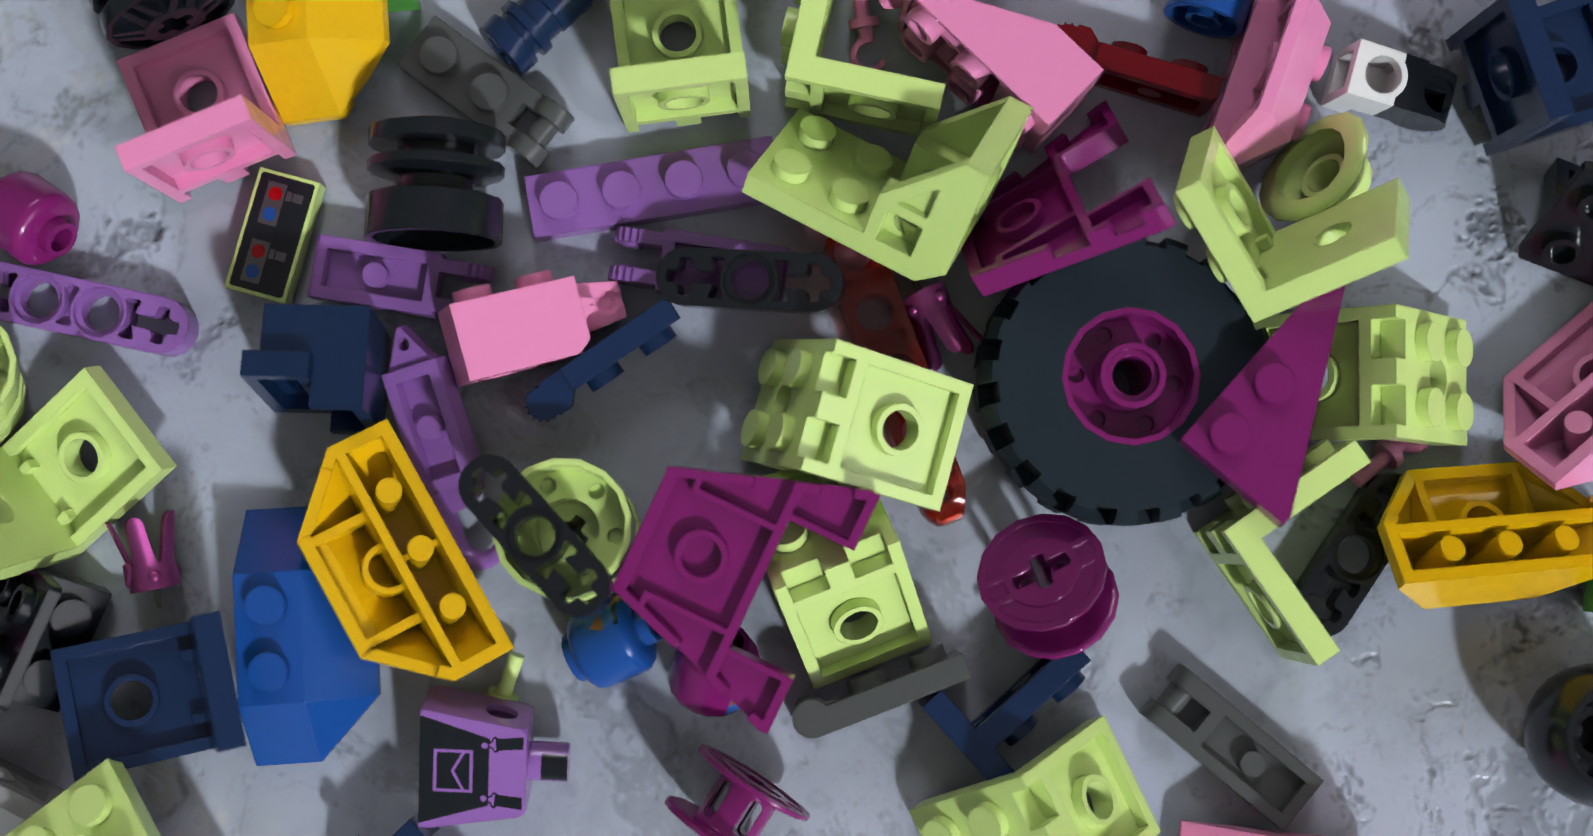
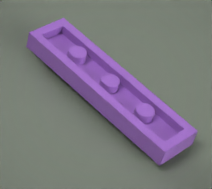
M772 135L525 176L524 180L534 239L537 242L615 230L620 226L633 227L764 205L762 202L742 193L747 173L773 142Z

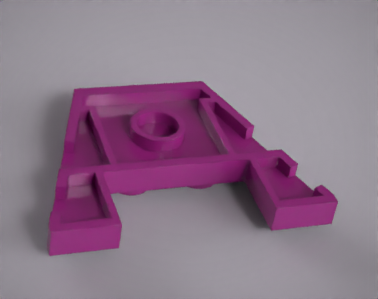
M1106 100L1086 114L1091 125L1072 140H1069L1066 134L1061 133L1044 148L1049 158L1024 178H1021L1018 172L1013 171L998 183L989 205L962 247L970 276L983 297L1165 231L1176 225L1174 218L1150 177L1093 210L1087 211L1071 175L1129 142Z
M670 465L614 582V591L673 648L677 647L705 674L704 678L721 695H727L748 716L747 720L759 731L768 734L795 675L734 646L733 641L790 521L854 551L881 493L866 488Z

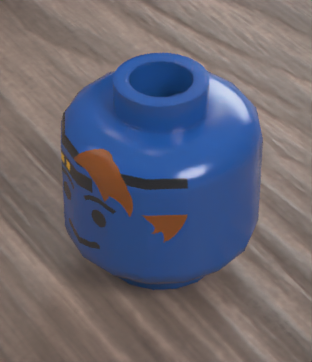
M613 594L607 608L597 616L587 619L571 617L567 624V633L562 637L561 646L566 663L577 679L580 681L588 680L598 688H608L650 670L657 658L656 642L661 641L662 637L618 594Z

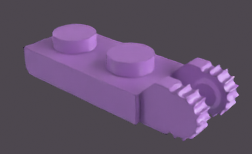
M620 226L616 228L614 242L629 249L661 251L660 261L668 252L680 247L791 252V248L671 228H665V232ZM692 260L686 261L684 271L674 272L673 283L683 286L684 295H690L692 284H713L718 287L714 298L721 299L723 298V293L720 286V273L725 261L718 260L716 262L719 274L699 272L693 269ZM759 263L743 265L737 271L734 278L735 289L744 299L760 297L766 291L769 284L768 272ZM785 263L779 265L783 284L777 302L783 301L787 277L786 271L788 269V264ZM628 264L610 265L607 280L617 281L618 284L655 289L657 294H662L656 281L657 271L642 269Z
M318 234L307 297L313 300L345 305H370L372 309L437 319L438 312L447 305L454 303L452 299L441 298L444 276L477 285L493 284L495 269L481 264L447 259L443 253Z

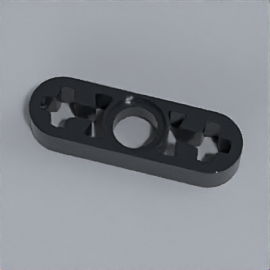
M680 247L671 250L662 258L656 272L657 285L662 295L672 303L687 308L820 315L834 310L841 303L846 292V279L842 269L832 259L818 253ZM692 260L693 269L705 274H719L716 262L724 260L725 263L720 273V286L723 298H714L717 286L703 283L692 284L690 295H684L683 286L673 283L674 272L684 271L686 261ZM747 263L762 264L769 276V284L766 291L755 299L742 298L734 286V278L737 271ZM782 263L790 264L786 275L790 278L804 279L811 276L812 267L819 266L821 267V274L825 278L832 280L831 290L821 291L817 302H810V295L805 290L785 288L788 300L786 302H777L783 284L779 265Z
M483 455L470 461L461 472L458 483L459 494L466 507L561 612L578 619L592 618L603 612L613 597L614 584L610 572L508 460L497 455ZM486 472L495 478L506 473L507 478L503 481L501 487L518 506H520L526 495L532 500L531 504L513 512L503 529L497 525V521L508 516L506 511L489 497L484 498L480 502L477 499L483 491V487L478 480ZM533 518L547 519L555 530V540L552 547L546 553L539 556L526 555L518 544L520 528L524 523ZM570 544L575 547L577 553L565 558L569 565L583 576L594 571L598 577L591 585L596 597L590 603L580 598H576L570 603L567 601L565 595L571 590V585L558 570L553 569L547 580L541 574V570L556 564L564 556Z
M1387 473L1375 475L1364 486L1358 487L1295 583V587L1305 601L1309 595L1323 596L1333 581L1321 578V573L1324 569L1335 580L1351 584L1348 592L1342 588L1333 589L1325 603L1326 607L1332 611L1328 620L1318 618L1330 636L1338 634L1348 625L1389 562L1380 536L1372 529L1356 525L1355 522L1358 517L1362 521L1374 520L1382 505L1375 498L1376 492L1395 489L1401 474ZM1382 516L1380 517V519L1378 520V522L1376 523V525L1374 526L1373 529L1377 530V526H1378V524H1379V522H1380ZM1350 536L1363 540L1369 550L1367 565L1357 573H1350L1344 570L1337 558V550L1340 543Z

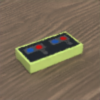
M260 167L224 287L276 303L292 304L326 187L319 182Z

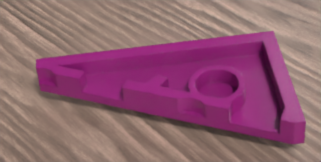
M1346 285L1301 303L1178 442L1179 445L1253 507L1258 509L1278 528L1282 527L1291 517Z

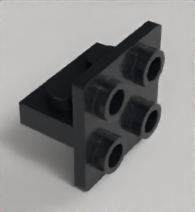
M1557 157L1544 174L1543 215L1519 244L1518 256L1523 260L1593 286V161H1585L1579 166Z
M45 568L0 580V710L7 711L11 702L16 701L59 712L60 702L50 650L91 642L112 597V593L107 588Z

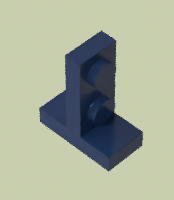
M1084 652L1056 660L1040 658L972 722L965 717L942 690L924 696L918 703L987 780L1015 772L995 748L1003 741L1009 746H1013L1023 739L1038 722L1033 713L1051 697L1058 703L1074 692L1085 679L1080 670L1091 659Z

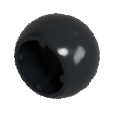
M1593 663L1563 669L1549 677L1532 697L1526 710L1523 727L1524 744L1528 758L1537 774L1553 790L1571 801L1593 807V734L1590 741L1584 746L1581 745L1578 738H1581L1583 726L1580 724L1584 719L1589 717L1593 726Z

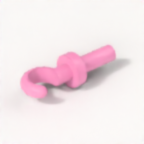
M853 0L855 19L849 20L848 24L850 31L858 32V39L850 49L851 64L862 66L858 62L857 53L862 46L875 42L873 28L880 26L878 15L871 16L868 0ZM882 58L876 66L871 68L881 70L885 66V60Z
M1379 440L1373 446L1375 455L1370 458L1371 462L1350 476V479L1354 485L1361 488L1386 466L1390 469L1398 468L1404 462L1403 452L1410 454L1420 453L1427 449L1429 445Z

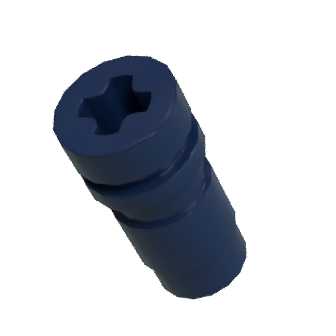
M509 0L501 7L503 13L501 17L494 14L478 30L500 59L514 72L523 76L538 62L536 54L545 55L553 48L551 40L560 31L564 32L591 7L593 0H518L516 3Z

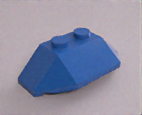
M308 506L246 510L233 569L237 699L241 719L256 766L324 761L381 695L380 664L359 659L296 544Z

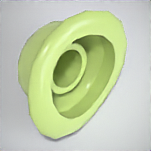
M1350 112L1328 115L1308 126L1298 141L1292 140L1275 158L1264 175L1259 191V199L1264 212L1277 221L1298 222L1370 190L1373 170L1367 156L1369 136L1362 118Z

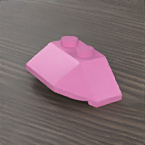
M1251 0L1252 7L1244 31L1239 37H1235L1221 76L1223 82L1218 99L1211 106L1202 130L1203 132L1215 126L1240 170L1274 155L1290 140L1298 141L1307 125L1311 113V105L1303 103L1310 82L1318 83L1321 79L1332 52L1331 47L1324 45L1331 22L1320 0Z
M1593 302L1503 377L1504 450L1554 490L1593 481Z

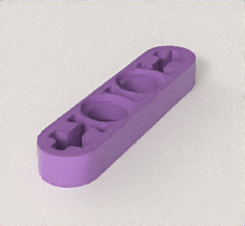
M0 261V285L11 288L9 299L0 297V321L169 357H176L186 353L195 344L199 335V323L195 313L188 306L170 298ZM51 284L58 294V304L50 315L37 318L29 308V297L37 286ZM112 297L120 309L117 323L111 329L97 331L90 321L92 305L98 299ZM138 314L156 320H166L169 314L170 320L179 323L178 332L176 335H165L162 342L161 334L149 329L136 327Z

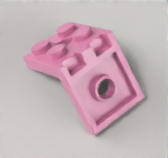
M234 12L116 60L145 130V134L114 146L122 167L128 174L180 203L192 199L191 190L217 179H221L228 184L250 175L248 166L277 154L285 160L297 155L284 122L278 113L248 47V35L242 20ZM201 82H213L217 88L215 103L201 111H191L188 105V95L191 89Z

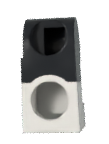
M1361 38L1334 54L1321 107L1341 113L1351 109L1389 120L1393 124L1406 129L1439 131L1446 126L1458 79L1457 75L1452 71L1430 64L1428 60Z

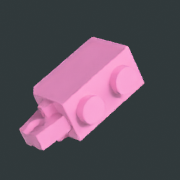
M545 270L514 279L516 289L493 294L490 284H483L452 293L454 303L447 305L437 315L457 388L567 361L572 356L582 354L591 338V332L627 317L618 282L606 281L576 284L574 276L554 280L551 270Z

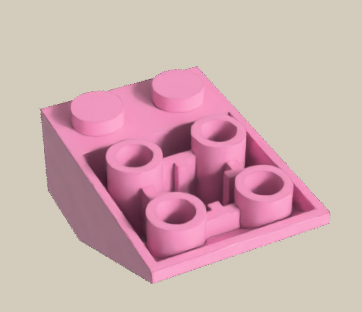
M903 0L898 29L902 32L900 35L902 43L921 62L927 63L931 59L947 75L945 83L959 100L968 106H972L975 102L979 106H983L1011 96L1033 107L1032 113L1015 147L1017 149L1021 145L1030 155L1083 103L1104 70L1054 23L975 0Z

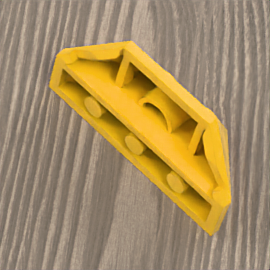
M246 0L248 47L284 124L293 126L346 119L355 105L353 99L368 82L390 44L388 0Z
M388 419L328 447L296 544L359 659L455 682L514 649Z
M1520 462L1406 470L1400 476L1377 526L1398 589L1423 609L1533 599L1593 579V495L1587 498L1572 487L1554 490Z

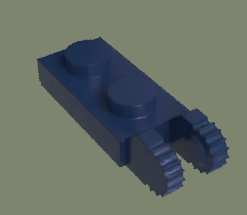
M663 298L538 383L539 386L535 385V387H532L533 390L527 392L528 397L524 399L526 401L524 408L528 409L527 414H531L533 420L538 419L539 422H542V420L549 422L552 418L555 419L558 414L562 415L574 405L577 388L587 383L592 392H595L622 374L624 369L618 360L638 347L646 357L675 338L677 334L670 325L681 317L670 301H665Z

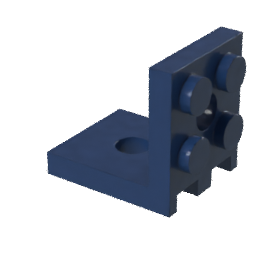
M1496 0L1445 40L1449 52L1457 49L1461 50L1471 81L1462 86L1470 110L1481 107L1492 140L1483 145L1486 156L1593 123V0H1557L1541 6L1537 5L1536 0ZM1556 56L1562 60L1566 67L1565 80Z
M220 610L191 616L187 622L50 650L74 781L81 779L107 758L122 762L125 768L129 769L209 749L222 752L247 746ZM127 681L142 682L150 689L152 694V705L149 711L144 716L134 720L119 717L111 705V697L114 690L120 684Z

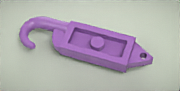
M408 325L399 326L395 331L389 373L381 375L405 451L470 569L474 571L490 569L500 563L495 545L485 551L473 548L467 541L458 511L467 508L460 497L458 489L461 472L470 461L479 457L480 454L459 389L457 388L448 355L439 357ZM406 339L409 342V348L406 346ZM486 473L483 474L478 480L481 483L483 490L484 477H487Z

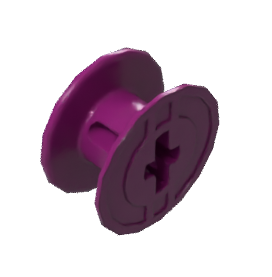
M1038 514L1016 520L995 535L981 556L977 573L981 600L993 614L996 628L1008 644L1030 657L1056 660L1079 654L1100 640L1115 619L1119 592L1114 573L1107 565L1100 540L1087 525L1066 515Z
M705 744L700 745L699 753L721 774L702 804L698 806L688 800L671 795L664 802L677 818L700 836H759L775 810L802 821H808L810 818L809 812L800 803L767 778L728 754ZM729 783L730 790L715 812L714 805ZM758 804H760L762 807L761 813L746 834L744 830L745 825Z

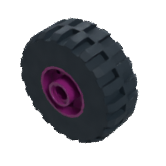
M1167 237L1160 243L1146 241V238L1137 240L1012 286L991 314L986 324L987 328L982 343L977 348L974 369H977V387L973 390L975 411L981 414L985 432L982 435L991 454L996 452L1007 470L1004 472L1006 476L1018 488L1024 487L1038 499V504L1054 513H1064L1077 518L1079 522L1087 524L1134 526L1160 523L1181 517L1182 513L1194 507H1202L1221 494L1220 488L1225 482L1186 451L1178 442L1269 340L1266 327L1255 330L1252 320L1238 296L1225 283H1221L1216 278L1207 258L1199 262L1186 255L1188 245ZM1113 368L1120 370L1128 378L1130 385L1128 395L1119 391L1114 385L1112 378Z

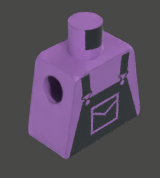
M431 685L420 710L418 827L431 828L518 818L524 815L531 794L532 780L568 782L571 743L533 741L534 707L529 704L445 686Z

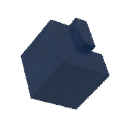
M264 304L260 350H242L240 376L274 412L331 413L330 432L332 434L354 435L385 420L387 392L381 375L387 374L389 371L391 338L370 305Z

